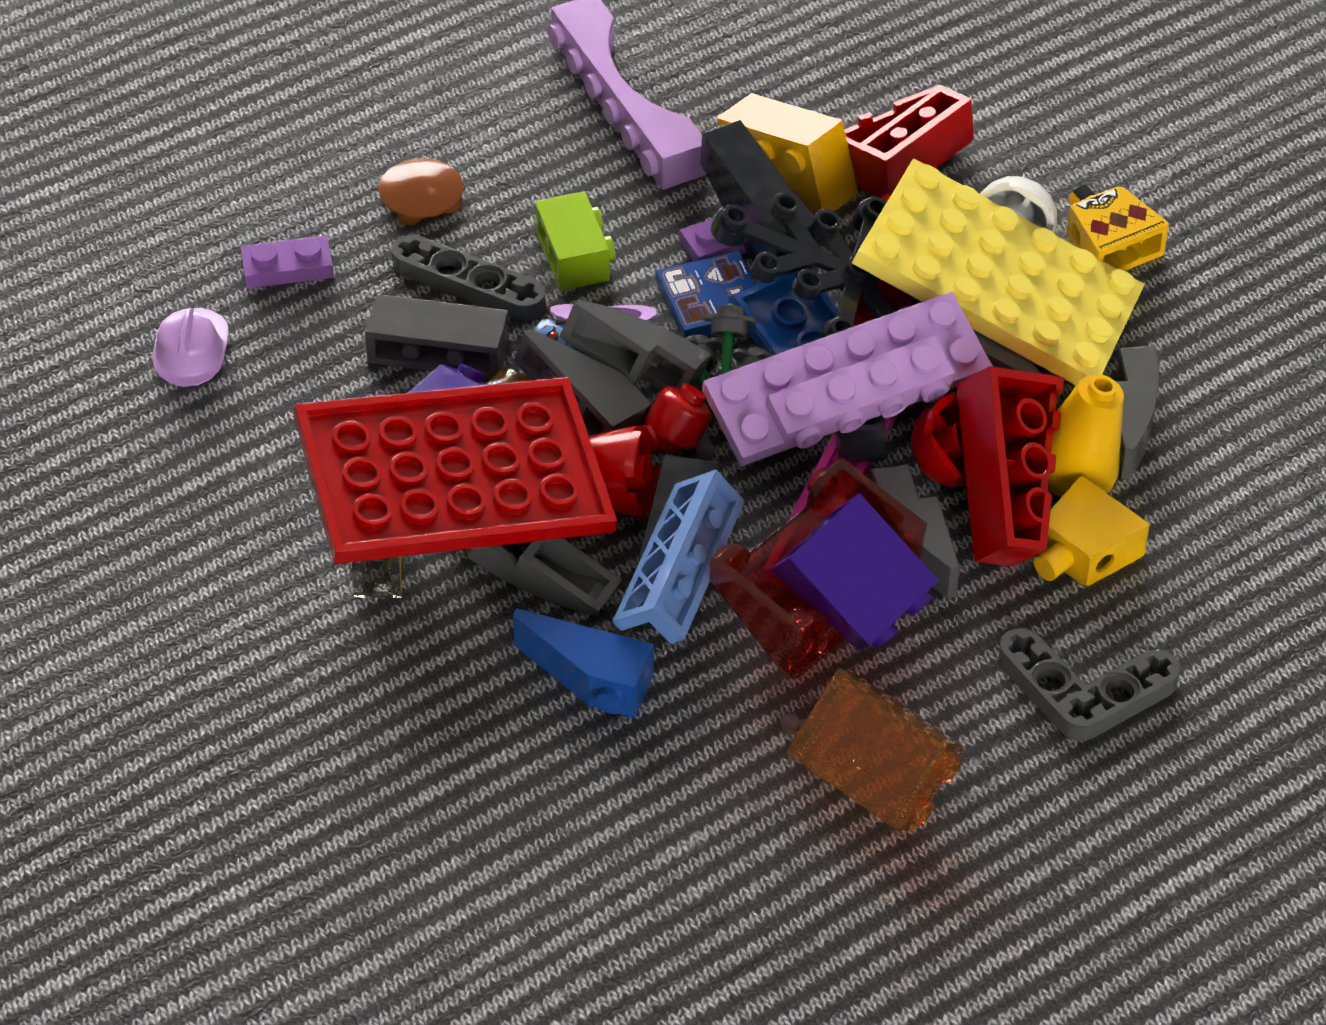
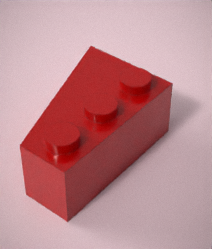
M937 85L894 102L892 111L873 118L870 112L858 116V124L844 129L857 187L879 198L886 193L892 195L913 158L923 164L937 168L973 142L972 99L942 85Z

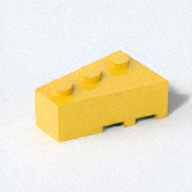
M752 93L717 117L718 126H724L741 120L792 191L795 190L807 208L817 213L821 209H829L834 212L859 194L842 120Z

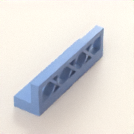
M717 470L674 485L612 621L621 631L650 622L670 644L685 640L745 502Z

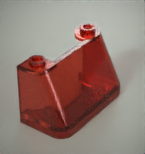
M840 458L828 469H819L811 477L807 485L809 494L806 507L750 552L740 543L733 544L730 547L725 545L713 555L709 562L710 582L776 667L791 679H797L805 674L841 644L845 638L827 623L828 618L814 606L810 608L770 571L783 557L838 506L859 493L919 559L921 557L927 523L843 458Z

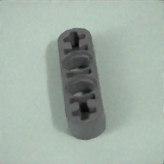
M418 235L399 237L392 245L393 268L396 273L403 277L481 307L508 310V316L515 320L523 322L533 321L544 314L546 309L545 288L539 281ZM446 266H454L460 269L458 273L453 275H445L438 272ZM489 280L498 283L497 287L487 290L476 286L482 281Z

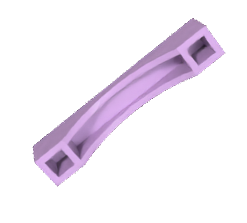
M573 0L551 7L552 25L548 27V36L553 48L556 50L560 49L566 58L570 71L573 74H578L584 82L589 97L596 99L601 105L607 122L611 125L615 124L621 133L626 148L634 150L640 159L645 174L653 176L662 190L705 176L706 174L700 164L702 134L692 120L687 116L668 111L651 103L634 91L617 71L611 58L614 50V17L601 0Z

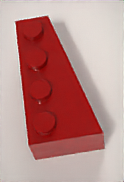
M988 366L957 384L974 562L1013 567L1047 549L1052 494L1047 489L1049 474L1055 472L1056 455L1052 454L1051 451L1053 433L1058 431L1060 426L1061 413L1056 411L1057 395L1063 393L1065 377Z

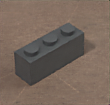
M377 294L365 330L367 362L427 371L435 370L440 364L458 369L459 364L463 363L485 374L484 378L499 380L510 342L508 310Z

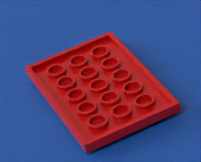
M569 377L295 404L293 417L334 564L615 532L617 518Z

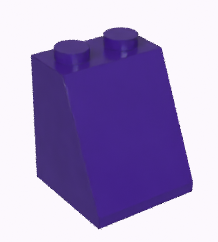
M860 493L838 506L770 570L858 651L871 644L876 649L883 646L899 630L893 623L906 611L911 616H914L933 598L928 590L939 581Z

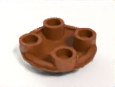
M411 159L394 165L381 177L378 186L382 203L390 211L396 213L397 220L404 225H415L421 219L436 217L443 213H455L462 206L464 186L461 175L452 166L435 159Z

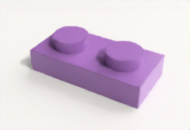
M327 235L241 246L247 289L334 278Z

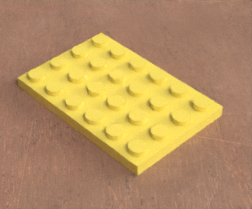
M914 158L852 261V264L922 302L953 292L973 330L1060 377H1065V380L1076 386L1082 378L1088 375L1103 374L1145 285L1135 279L1130 273L1118 270L1104 261L1098 260L1088 250L1070 244L1056 236L1051 230L1035 225L1017 215L1012 209L1000 206L980 195L975 189L941 174L933 166L923 164Z

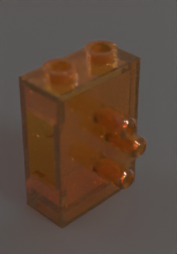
M838 668L786 753L893 828L913 832L916 827L922 826L930 817L934 809V802L932 800L942 784L949 783L958 772L961 765L959 757L965 747L858 674Z

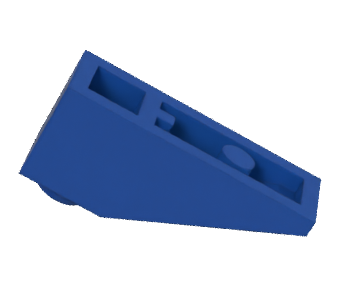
M516 608L513 614L515 647L588 706L599 708L609 714L636 717L654 675V644Z

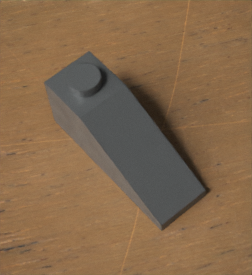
M532 329L524 332L514 362L532 381L569 377L589 436L644 425L645 415L652 404L645 397L644 393L635 387L623 373Z

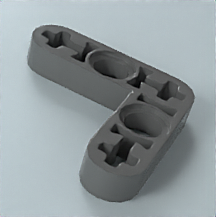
M1025 628L1009 630L1002 636L999 646L998 660L1004 672L1063 735L1075 741L1093 739L1167 698L1175 692L1180 674V664L1176 657L1163 650H1150L1085 685L1046 642L1031 630ZM1016 649L1018 652L1013 654L1012 650ZM1027 651L1029 652V658L1024 654ZM1152 671L1154 674L1148 677V672ZM1052 677L1059 680L1063 687L1056 691H1048L1040 687L1037 682L1040 679ZM1114 688H1120L1129 692L1132 698L1125 702H1117L1110 699L1106 692ZM1072 713H1076L1078 716L1073 718ZM1090 713L1089 719L1086 720L1083 716Z

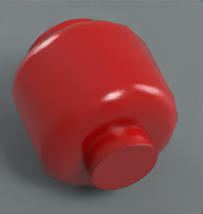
M683 383L681 388L668 386L662 388L645 415L644 423L651 426L655 431L659 448L671 454H678L680 450L689 451L694 449L711 423L712 414L704 403L706 400L704 393L699 389Z

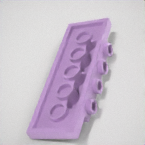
M949 292L704 380L702 391L740 466H744L796 446L801 449L811 447L818 443L823 436L839 430L841 433L852 432L861 427L865 421L880 415L884 418L895 416L908 405L924 400L926 403L936 401L949 390L957 388L958 383L988 366H992L953 292Z

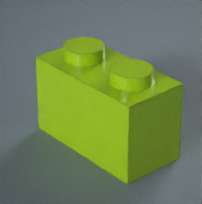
M582 191L535 201L536 234L559 291L610 281V262H614L616 259L614 244L610 236L604 237L602 233L603 221L601 212L598 207L592 208L586 192Z

